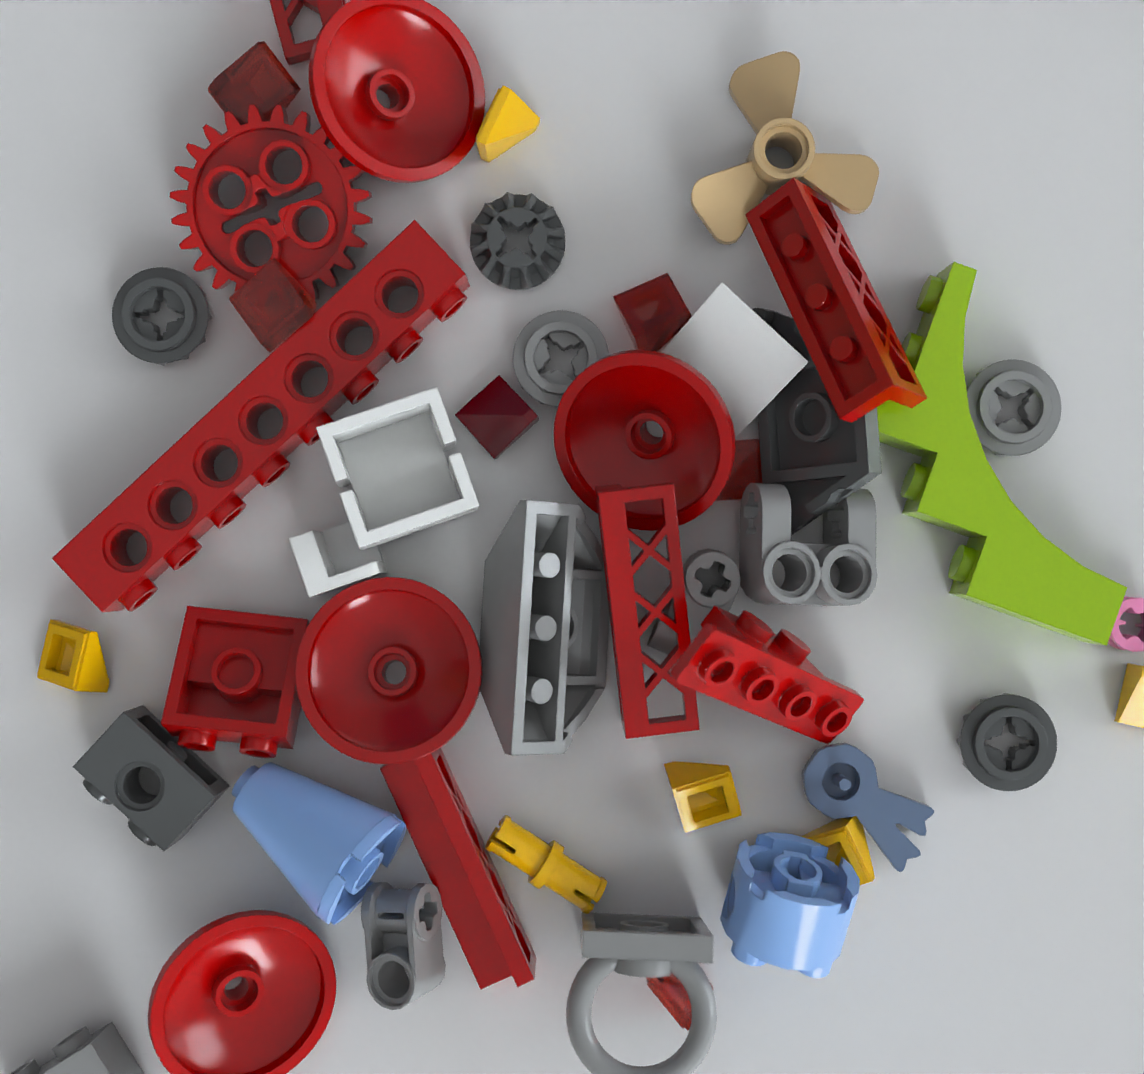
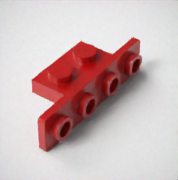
M714 606L700 624L702 627L700 632L670 670L671 676L678 684L825 744L831 743L838 734L842 733L849 726L852 716L864 701L855 690L825 677L806 658L811 650L798 637L785 629H781L777 635L774 634L773 630L766 623L745 610L738 617L722 608Z

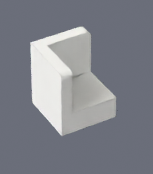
M350 522L324 531L312 530L289 538L309 597L321 596L387 573L379 545L362 551L358 547Z

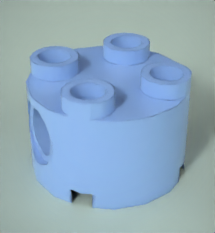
M774 832L758 834L755 845L751 846L748 845L747 839L744 840L738 848L720 916L726 935L733 941L731 947L732 954L739 961L750 966H762L768 963L784 969L798 970L802 974L813 978L827 976L830 973L832 963L840 956L859 894L860 879L853 866L842 856L839 866H837L834 862L826 859L828 847L794 834Z

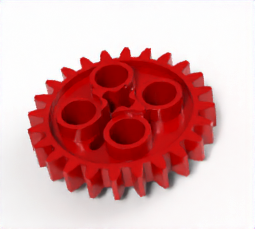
M255 104L249 105L247 124H243L235 114L227 111L224 113L228 131L222 134L215 128L207 124L204 125L202 128L210 145L204 149L188 143L186 149L197 161L194 168L176 166L174 169L180 177L189 182L187 190L170 192V198L185 203L187 212L171 219L172 224L190 227L192 232L179 246L184 250L200 249L202 255L193 266L196 272H203L213 267L218 270L212 284L214 289H223L232 281L236 282V301H245L253 289L257 290L260 307L266 308L270 307L275 292L279 291L285 307L295 306L296 289L299 288L310 301L319 299L316 281L322 280L331 288H337L340 284L333 268L338 265L348 270H354L356 265L346 254L349 246L366 248L368 245L361 237L354 234L355 226L373 223V218L357 212V204L372 198L371 192L363 189H354L352 184L365 171L355 165L344 167L342 162L346 157L336 147L331 149L328 147L330 139L325 134L322 126L313 135L309 133L311 116L307 112L301 111L293 124L290 125L288 124L286 108L278 104L275 105L272 111L270 121L265 120L262 111ZM283 151H296L302 161L301 174L294 182L281 184L274 176V160ZM237 174L244 182L246 189L245 198L237 207L228 209L220 201L218 195L219 185L228 175ZM314 183L322 185L323 189L320 194L282 207L278 211L281 220L278 223L274 219L260 217L241 226L234 232L226 233L223 227L226 222L264 209L267 206L265 195L268 193L272 197L286 199ZM313 207L322 209L329 222L326 235L317 242L306 240L299 229L301 215L307 209ZM258 231L268 236L273 247L272 256L262 266H256L251 263L246 257L244 250L248 237Z

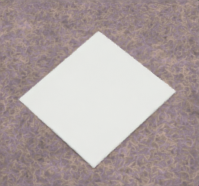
M723 282L661 351V353L671 355L691 365L711 382L722 397L730 413L735 438L809 362Z

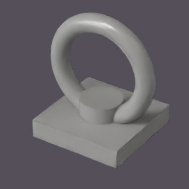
M581 912L582 958L589 959L578 971L569 990L566 1006V1023L574 1051L592 1074H692L701 1064L713 1041L717 1020L716 1002L711 984L698 964L713 963L714 936L701 917L591 912L585 914ZM614 970L619 974L634 977H665L672 973L684 986L691 1004L690 1030L678 1051L665 1061L650 1066L628 1065L609 1055L597 1040L591 1020L592 1002L601 982Z

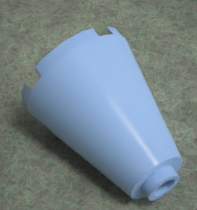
M273 762L266 763L260 768L256 765L248 768L237 780L232 790V795L236 798L233 804L235 815L318 919H322L328 925L330 922L333 925L341 922L363 900L367 888L373 884L370 881L371 877L378 869L380 863L388 867L401 845L407 829L406 824L397 818L396 814Z

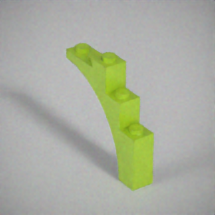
M953 262L938 273L936 277L930 275L925 281L916 305V310L923 312L916 334L909 332L902 343L904 352L927 399L913 408L891 400H887L877 407L879 441L922 457L920 464L914 462L910 466L904 478L900 495L907 498L902 513L969 537L967 544H961L951 560L948 577L953 580L949 594L1082 642L1107 646L1127 587L1082 566L1047 540L1011 501L986 459L970 415L963 369L965 316L977 270Z

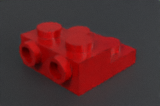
M187 606L161 720L163 727L172 736L179 737L177 745L190 750L210 752L215 750L217 741L240 743V753L258 758H275L278 748L293 749L301 709L295 678L296 658L302 636L309 624L308 619Z

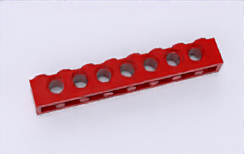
M414 220L52 559L102 613L121 611L125 608L132 612L139 608L157 591L158 587L153 582L169 567L177 570L188 563L201 550L202 545L198 540L214 525L218 529L225 527L245 509L246 504L242 499L256 485L260 483L262 487H267L289 468L291 463L286 457L301 443L305 442L307 446H310L320 439L316 427L334 422L330 416L346 401L354 405L365 398L379 382L375 374L391 359L396 363H400L410 356L423 341L419 333L436 317L441 322H444L462 307L467 300V296L463 292L470 287L464 271ZM401 286H410L417 289L418 300L411 310L404 313H396L389 310L388 300L395 289ZM357 327L371 328L373 331V342L370 348L359 355L347 354L345 339L348 333ZM315 367L325 368L328 374V384L325 390L315 397H305L301 389V381L304 374ZM270 408H278L283 416L282 428L276 436L270 439H263L257 427L259 417ZM232 449L238 460L237 470L231 478L221 481L214 471L215 459L222 451ZM185 490L192 499L193 507L189 517L179 523L171 514L170 504L175 494ZM137 531L144 536L147 542V553L138 564L129 558L126 549L129 538Z

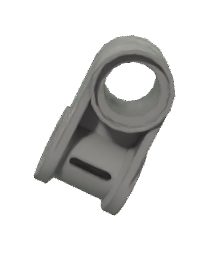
M698 550L689 556L683 566L691 642L702 629L700 624L711 609L717 606L729 612L739 591L741 578L737 565L731 558L718 550ZM714 561L720 562L718 572L725 577V583L722 587L712 585L707 593L701 592L703 583L695 576L696 571L699 567L710 569ZM671 598L662 611L674 620ZM657 618L647 646L669 654L677 645L676 633Z
M376 882L367 888L363 896L361 921L365 932L366 981L371 996L383 1008L390 1010L402 1009L440 985L445 976L446 964L443 956L441 930L442 901L437 887L432 883H418L413 889H393L387 882Z

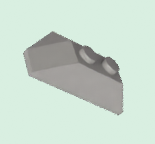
M520 500L485 560L479 645L482 656L480 692L503 751L508 755L565 754L573 741L571 736L586 720L605 689L609 607L603 554L597 537L585 522L586 516L579 504Z

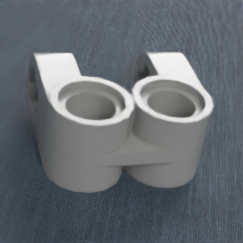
M750 483L747 485L743 492L740 507L739 572L741 578L740 586L744 593L754 602L766 605L849 606L860 604L866 600L874 590L877 580L876 505L871 492L868 489L860 488L823 513V544L791 541V499L784 485ZM777 559L782 563L785 570V579L780 588L776 585L772 575L773 565ZM833 563H836L840 572V580L836 588L830 580V569Z

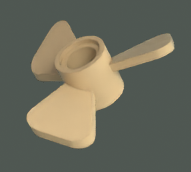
M777 52L745 63L734 71L730 79L729 93L756 133L755 140L747 156L746 163L699 179L694 184L691 192V205L713 238L721 244L730 245L738 241L749 223L745 214L760 203L764 194L771 195L793 177L799 181L802 180L849 214L864 212L872 202L879 177V168L876 162L870 157L860 154L815 153V142L809 129L801 122L792 119L800 74V61L791 52ZM771 147L784 148L791 154L794 166L786 169L773 166L767 160L765 150Z

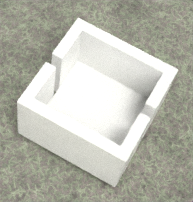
M437 387L316 427L335 482L340 488L352 484L354 492L349 490L340 493L358 547L362 551L477 511L479 503L461 452L448 456V462L444 452L455 449L456 438Z

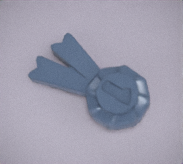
M843 742L817 748L802 770V780L807 800L812 806L832 819L856 816L893 868L902 872L905 869L907 859L916 858L921 853L896 827V824H900L920 836H925L927 832L925 821L933 815L934 810L919 801L878 788L874 762L858 748Z

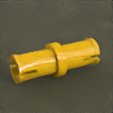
M504 815L498 824L500 828L495 827L485 845V849L489 852L492 851L529 875L528 883L537 889L544 885L580 908L583 913L589 914L594 908V904L591 901L593 900L598 903L605 891L607 880L597 876L563 854L564 846L555 840L548 844L512 821L511 817Z

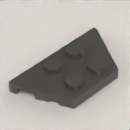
M754 308L752 309L809 361L758 414L762 483L781 484L787 488L791 499L792 536L882 473L878 413L876 407L853 423L839 419L794 319L773 310Z

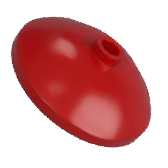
M350 0L326 21L318 33L309 61L308 73L311 100L325 134L338 151L351 163L370 175L383 180L399 183H417L435 178L451 170L469 153L476 141L475 137L484 118V81L478 60L470 43L457 25L442 11L424 0ZM377 90L386 93L390 101L389 108L379 103L376 95Z
M628 350L610 354L588 366L571 382L564 392L556 412L554 447L560 469L569 486L579 499L595 513L598 514L596 486L620 484L622 488L672 482L675 488L678 526L704 513L724 489L731 474L735 458V433L725 402L711 382L698 370L668 354L650 350ZM648 421L658 423L663 430V437L651 435L647 430L646 423ZM661 499L625 503L628 528L656 531L664 523Z
M397 577L375 578L362 581L342 590L326 602L314 615L302 636L298 648L295 668L296 688L301 707L308 721L330 746L351 758L373 764L406 763L437 751L455 737L465 725L480 693L482 656L476 634L470 622L455 603L433 587L411 579ZM393 662H402L406 668L405 678L398 684H391L386 678V670Z
M249 910L237 912L203 926L190 935L171 954L163 965L152 988L148 1006V1028L159 1060L170 1074L288 1073L315 1047L332 1015L336 997V974L332 958L321 939L311 928L292 916L276 911ZM236 977H242L238 986L233 989H225L229 981Z

